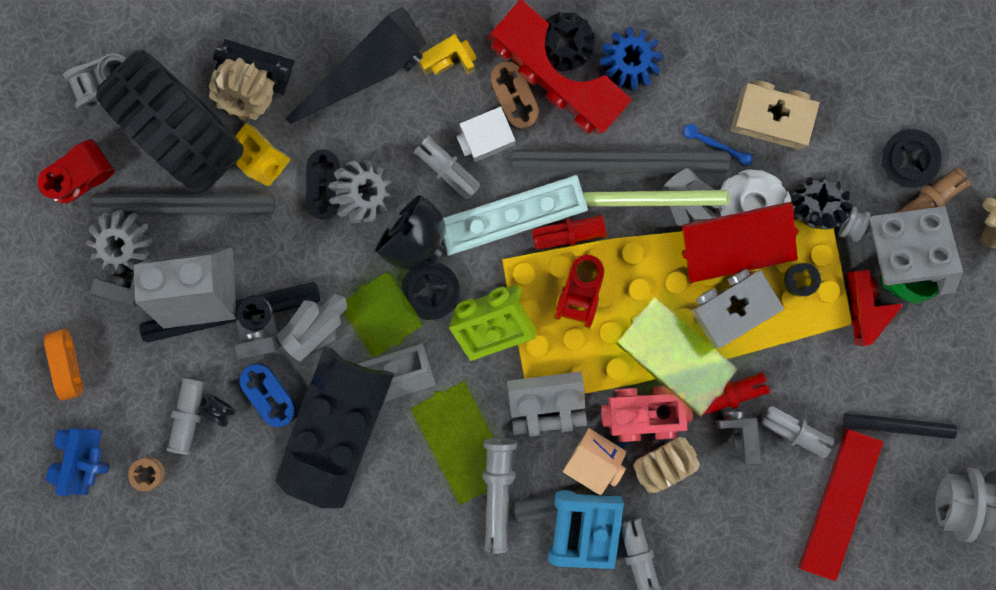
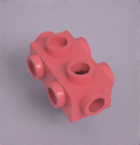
M674 386L652 387V394L638 395L637 388L615 389L616 397H607L608 405H601L602 427H609L610 434L612 436L618 435L619 442L640 441L641 434L655 433L656 439L678 438V431H688L687 422H692L693 419L691 400H685V393H675ZM661 405H667L670 409V414L665 419L659 418L656 413Z

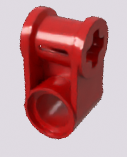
M89 139L77 144L66 155L47 168H44L38 176L37 186L45 197L61 204H69L111 178L115 173V169L95 140ZM59 178L63 179L61 182L63 189L61 191L56 190L59 187L56 182Z
M584 254L577 256L572 261L565 285L561 289L554 319L560 320L564 317L582 322L584 327L591 328L598 306V295L605 271L603 263L599 258ZM585 260L593 262L597 269L595 278L589 282L581 281L576 274L578 264ZM569 304H572V305H575V306L583 307V308H585V310L582 311V310L574 309V308L568 307V305H569Z

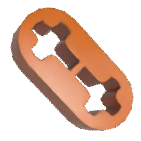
M66 328L47 332L44 336V345L57 397L61 401L81 397L83 394V384L70 332Z

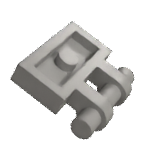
M582 371L507 381L511 417L526 416V419L512 420L514 435L528 433L529 437L540 436V432L561 429V432L564 433L572 432L574 427L587 426L585 411L571 413V410L585 408ZM559 412V415H551V416H544V417H538V415H537V414H545V413Z

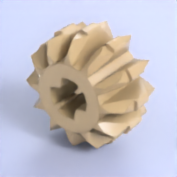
M238 58L235 62L226 59L223 64L219 65L217 70H214L210 78L211 82L208 86L210 88L209 97L217 102L216 108L225 109L229 116L232 114L237 115L243 121L247 117L257 120L259 115L264 114L265 110L269 108L273 100L272 95L274 92L272 88L274 82L266 78L267 71L258 70L255 68L254 63L251 65L246 64L241 58Z
M678 437L635 461L633 467L641 485H644L647 492L657 493L698 470L700 463L693 446H690L686 438Z

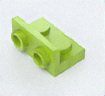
M519 284L508 288H496L489 295L475 300L466 299L455 308L449 329L470 361L535 339L537 329L520 303L522 289Z

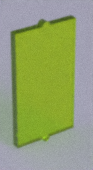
M655 297L639 316L631 318L632 324L615 344L697 415L701 416L716 397L723 395L724 386L738 369Z
M463 381L443 392L435 391L433 397L410 408L459 505L483 493L487 495V483L482 478V471L486 469L487 449L483 447V441L488 438H494L466 382Z

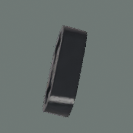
M317 150L312 153L306 165L307 210L315 218L324 221L331 220L337 216L340 207L339 203L333 204V207H327L326 213L321 214L320 208L314 206V201L321 199V188H326V196L329 200L336 196V192L327 186L331 182L337 181L334 172L341 168V163L337 156L328 150ZM322 157H327V161L330 164H334L333 170H328L326 173V183H321V173L318 170H314L315 164H320Z

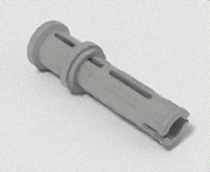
M488 438L483 441V447L487 449L486 469L482 471V478L487 483L484 550L490 553L491 549L494 548V554H501L508 551L509 488L516 478V473L512 470L513 450L517 448V442L508 438Z

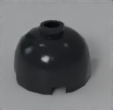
M417 195L399 212L401 217L395 222L391 230L387 227L375 247V252L383 260L396 268L406 270L419 268L426 261L433 264L445 250L441 243L446 234V225L441 212L428 199Z

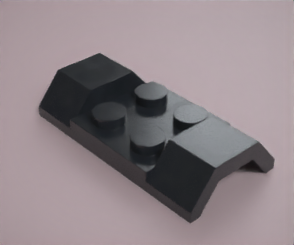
M324 347L275 479L276 483L287 495L319 508L344 507L395 373L366 368L343 359L332 348Z

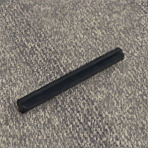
M315 282L259 294L270 301L273 313L300 307L304 300L317 303L321 298L319 287ZM245 298L236 300V314L239 305ZM250 304V309L248 311L245 310L246 316L265 313L264 309L258 310L256 304ZM238 319L163 328L155 320L142 322L139 328L142 340L149 343L233 323Z

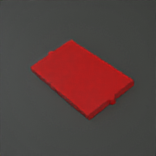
M791 202L681 225L685 248L682 251V256L687 262L690 283L735 274L746 268L749 271L798 260L796 236L799 234V230L795 227L793 204Z

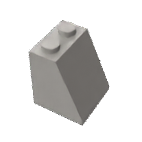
M231 247L160 256L134 265L135 303L161 327L171 328L237 319L233 249Z

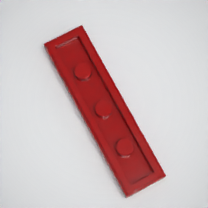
M845 429L798 566L801 570L833 581L837 580L884 441Z

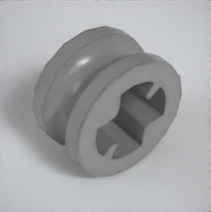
M852 205L848 218L839 228L838 235L843 238L849 235L851 236V241L858 243L867 229L871 214L868 211L859 213L857 207Z

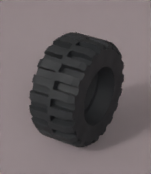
M144 49L133 51L97 88L96 99L110 117L163 169H166L175 179L182 182L195 193L208 191L242 157L244 146L232 132L185 85Z

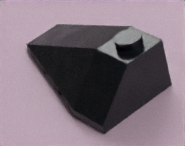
M401 7L388 14L285 119L292 124L393 76L402 68L408 73L424 57L419 51L427 44L408 12Z

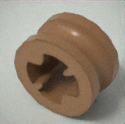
M144 457L131 465L128 472L129 482L136 490L142 492L151 491L160 486L164 481L165 468L157 458ZM141 466L144 468L152 466L155 473L151 475L155 477L153 483L150 480L144 482L140 480L138 475L143 473L139 471Z

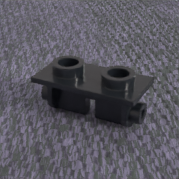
M224 39L222 47H216L213 55V60L217 61L215 70L226 59L235 62L238 58H241L246 64L251 65L254 63L255 68L258 70L267 71L266 78L274 82L273 92L284 96L295 60Z

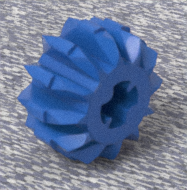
M627 27L624 35L625 39L620 33L615 31L611 36L613 44L604 43L602 51L609 56H604L600 59V66H612L605 75L609 79L617 75L619 79L616 85L620 89L624 85L625 80H628L630 91H636L638 79L642 85L648 87L652 82L650 75L658 76L661 68L655 63L663 59V53L651 52L658 45V40L655 38L646 43L644 39L647 36V31L644 29L640 31L637 38L634 37L632 27ZM626 52H630V56L633 53L639 56L636 63L637 66H633V62L630 65L624 62L627 55Z

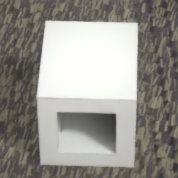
M502 107L460 123L462 134L456 136L464 156L471 154L474 162L515 146V138Z

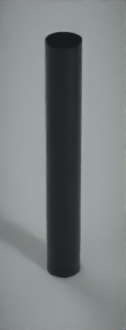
M844 413L843 418L844 428L955 439L957 435V427L954 424Z

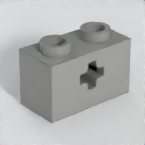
M746 268L727 279L730 286L718 293L715 288H712L695 299L698 305L690 309L713 348L720 349L784 310L761 270L749 273ZM730 298L732 300H741L742 305L738 307L740 314L727 311V308L731 306Z

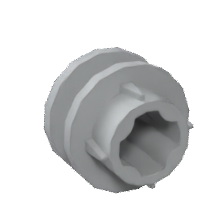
M965 467L959 475L947 474V477L941 480L936 495V517L939 525L944 526L946 531H953L957 540L961 542L971 543L979 535L984 544L996 546V471H990L986 474L985 478L979 469Z

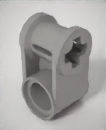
M115 53L107 54L90 63L73 67L63 74L65 81L70 82L77 99L75 102L77 111H86L101 105L96 99L97 88L126 59L125 57Z

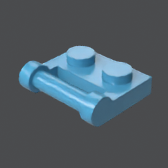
M569 490L557 491L554 506L557 508L553 546L549 548L548 562L559 567L615 569L624 506L622 496L583 495ZM572 511L582 512L578 550L568 549Z

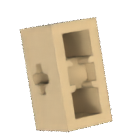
M756 80L753 81V84L747 83L741 89L730 131L798 150L809 146L820 102L810 100V95L802 91L789 90L788 94L774 90L775 86L768 82ZM774 106L778 107L777 113L783 115L777 121L773 120V113L768 112Z

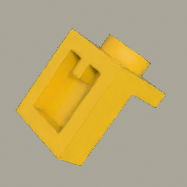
M456 34L422 53L424 57L418 64L425 75L432 71L435 75H439L454 65L452 59L457 57L469 75L474 72V64L472 62L477 58L467 40L460 43Z
M245 123L235 136L244 146L242 157L235 164L248 177L265 186H270L290 162V158L285 153L274 148L255 127L248 123Z

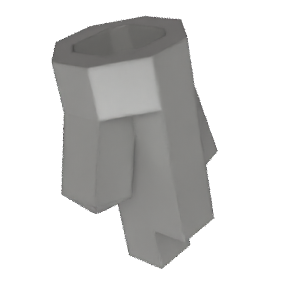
M686 168L675 174L663 186L661 191L714 189L701 181L690 168ZM725 205L670 206L677 225L681 226L692 223L693 218L696 222L716 218L713 208L720 209Z
M334 294L321 307L315 302L304 300L287 326L276 335L280 344L292 357L302 362L317 349L334 341L336 336L335 329L341 325L339 316L347 309L345 297Z

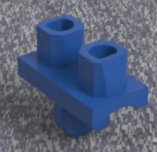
M70 428L57 431L54 444L57 449L65 451L63 462L52 463L48 467L46 481L57 487L55 494L64 497L72 494L88 495L89 487L94 485L97 473H108L110 465L100 461L102 448H99L103 430L95 428Z

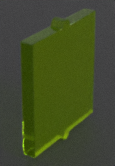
M389 271L368 285H360L359 291L346 299L347 309L344 313L374 358L394 345L400 346L403 344L405 337L424 325Z

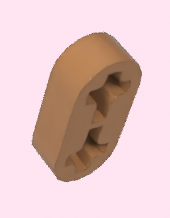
M507 61L499 63L492 70L490 78L496 98L510 126L517 130L529 129L538 119L539 110L527 81L518 73L520 69L518 65ZM505 70L509 75L515 74L517 76L513 80V87L516 92L511 95L505 84L498 85L497 83L501 79L500 72ZM519 98L524 108L530 107L532 109L528 114L527 122H523L521 118H513L512 114L516 112L514 99Z

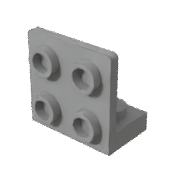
M945 206L870 217L869 225L885 285L931 280L932 282L937 281L940 295L956 293L963 269Z

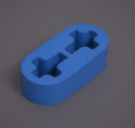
M252 364L242 371L240 386L264 421L273 427H282L291 423L297 413L296 403L273 370L264 364ZM252 371L256 374L264 373L267 378L263 380V385L269 391L267 394H264L258 386L250 387L249 382L253 379L250 374ZM272 396L278 404L284 402L287 404L288 408L284 411L287 417L284 420L280 416L275 418L271 416L270 412L273 411L274 406L269 401V397Z

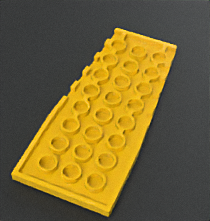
M799 219L794 220L795 227L799 230V234L796 236L798 260L749 270V273L758 270L762 271L784 310L720 349L712 347L690 309L698 305L695 299L712 288H715L719 293L730 286L727 279L735 274L690 283L687 262L682 256V251L685 250L682 231L613 238L502 259L507 288L519 284L522 289L520 303L537 329L535 339L518 345L524 379L582 371L584 394L643 383L849 326L852 320L834 228L827 230L815 229L803 224ZM584 254L599 258L605 269L598 295V306L590 329L584 327L582 322L564 317L560 320L554 319L561 289L565 285L569 267L577 256ZM585 260L578 264L576 274L581 281L589 282L595 278L597 269L593 262ZM808 263L818 269L821 283L815 293L810 296L798 297L786 290L783 278L787 269L792 265ZM807 271L794 274L793 280L798 281L795 285L796 288L800 289L802 286H810L811 280L806 278L809 274ZM730 298L731 306L727 308V311L740 314L738 307L742 305L741 300H732ZM569 304V305H568V307H571V308H574V309H578V310H582V311L585 310V308H583V307L575 306V305H572V304Z

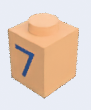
M588 428L569 458L563 473L601 496L609 484L615 487L622 478L626 468L621 464L627 451Z

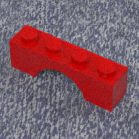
M519 0L487 36L492 41L490 48L502 59L507 61L510 57L520 66L518 73L533 86L538 82L547 90L548 93L545 97L560 110L567 108L575 116L573 122L588 135L592 132L596 135L603 134L632 99L606 75L586 82L573 81L560 75L550 64L545 51V36L549 23L526 2Z

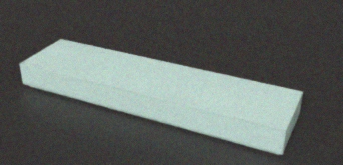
M575 175L443 218L446 225V234L443 242L447 255L450 256L587 212L588 207L578 176Z

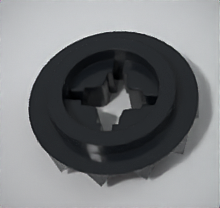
M558 12L545 19L549 23L545 36V51L552 67L561 71H570L584 65L591 57L595 45V34L588 21L578 16L575 12ZM555 30L559 33L562 32L564 35H568L570 32L573 33L576 30L577 32L572 40L575 46L574 49L564 46L555 52L554 50L557 48L560 40Z
M907 129L890 137L886 146L882 149L883 161L881 166L885 169L888 179L899 184L900 187L917 188L932 181L939 172L942 161L941 151L935 139L928 133L917 129ZM919 149L922 150L915 159L918 168L910 165L901 169L900 166L903 165L902 162L905 160L903 150L907 153Z
M826 176L820 180H814L809 177L805 183L797 185L792 195L793 213L803 224L811 228L821 230L836 228L843 224L850 214L852 208L849 200L850 192L844 191L841 188L840 181L837 183L829 182ZM820 194L824 195L827 202L823 211H820V206H818L817 198Z
M426 261L419 268L410 269L406 273L401 285L403 303L418 318L425 320L440 319L448 315L455 308L460 296L459 281L454 272L446 265L439 262L430 264ZM425 275H428L433 285H446V288L436 293L437 300L435 302L437 306L435 307L428 296H415V293H419L420 290L425 288Z

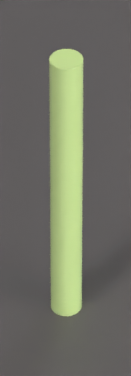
M729 190L583 192L587 207L713 206L730 204Z

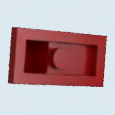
M870 270L846 273L854 342L857 346H869L876 341L902 308L903 303L874 306V299L878 296V288L875 278L870 275Z

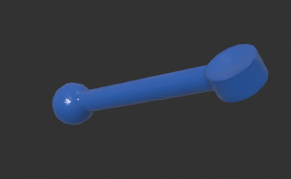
M687 124L683 128L685 138H696L720 151H727L729 155L739 159L740 164L743 166L752 164L753 156L751 153H741L698 132L694 124Z

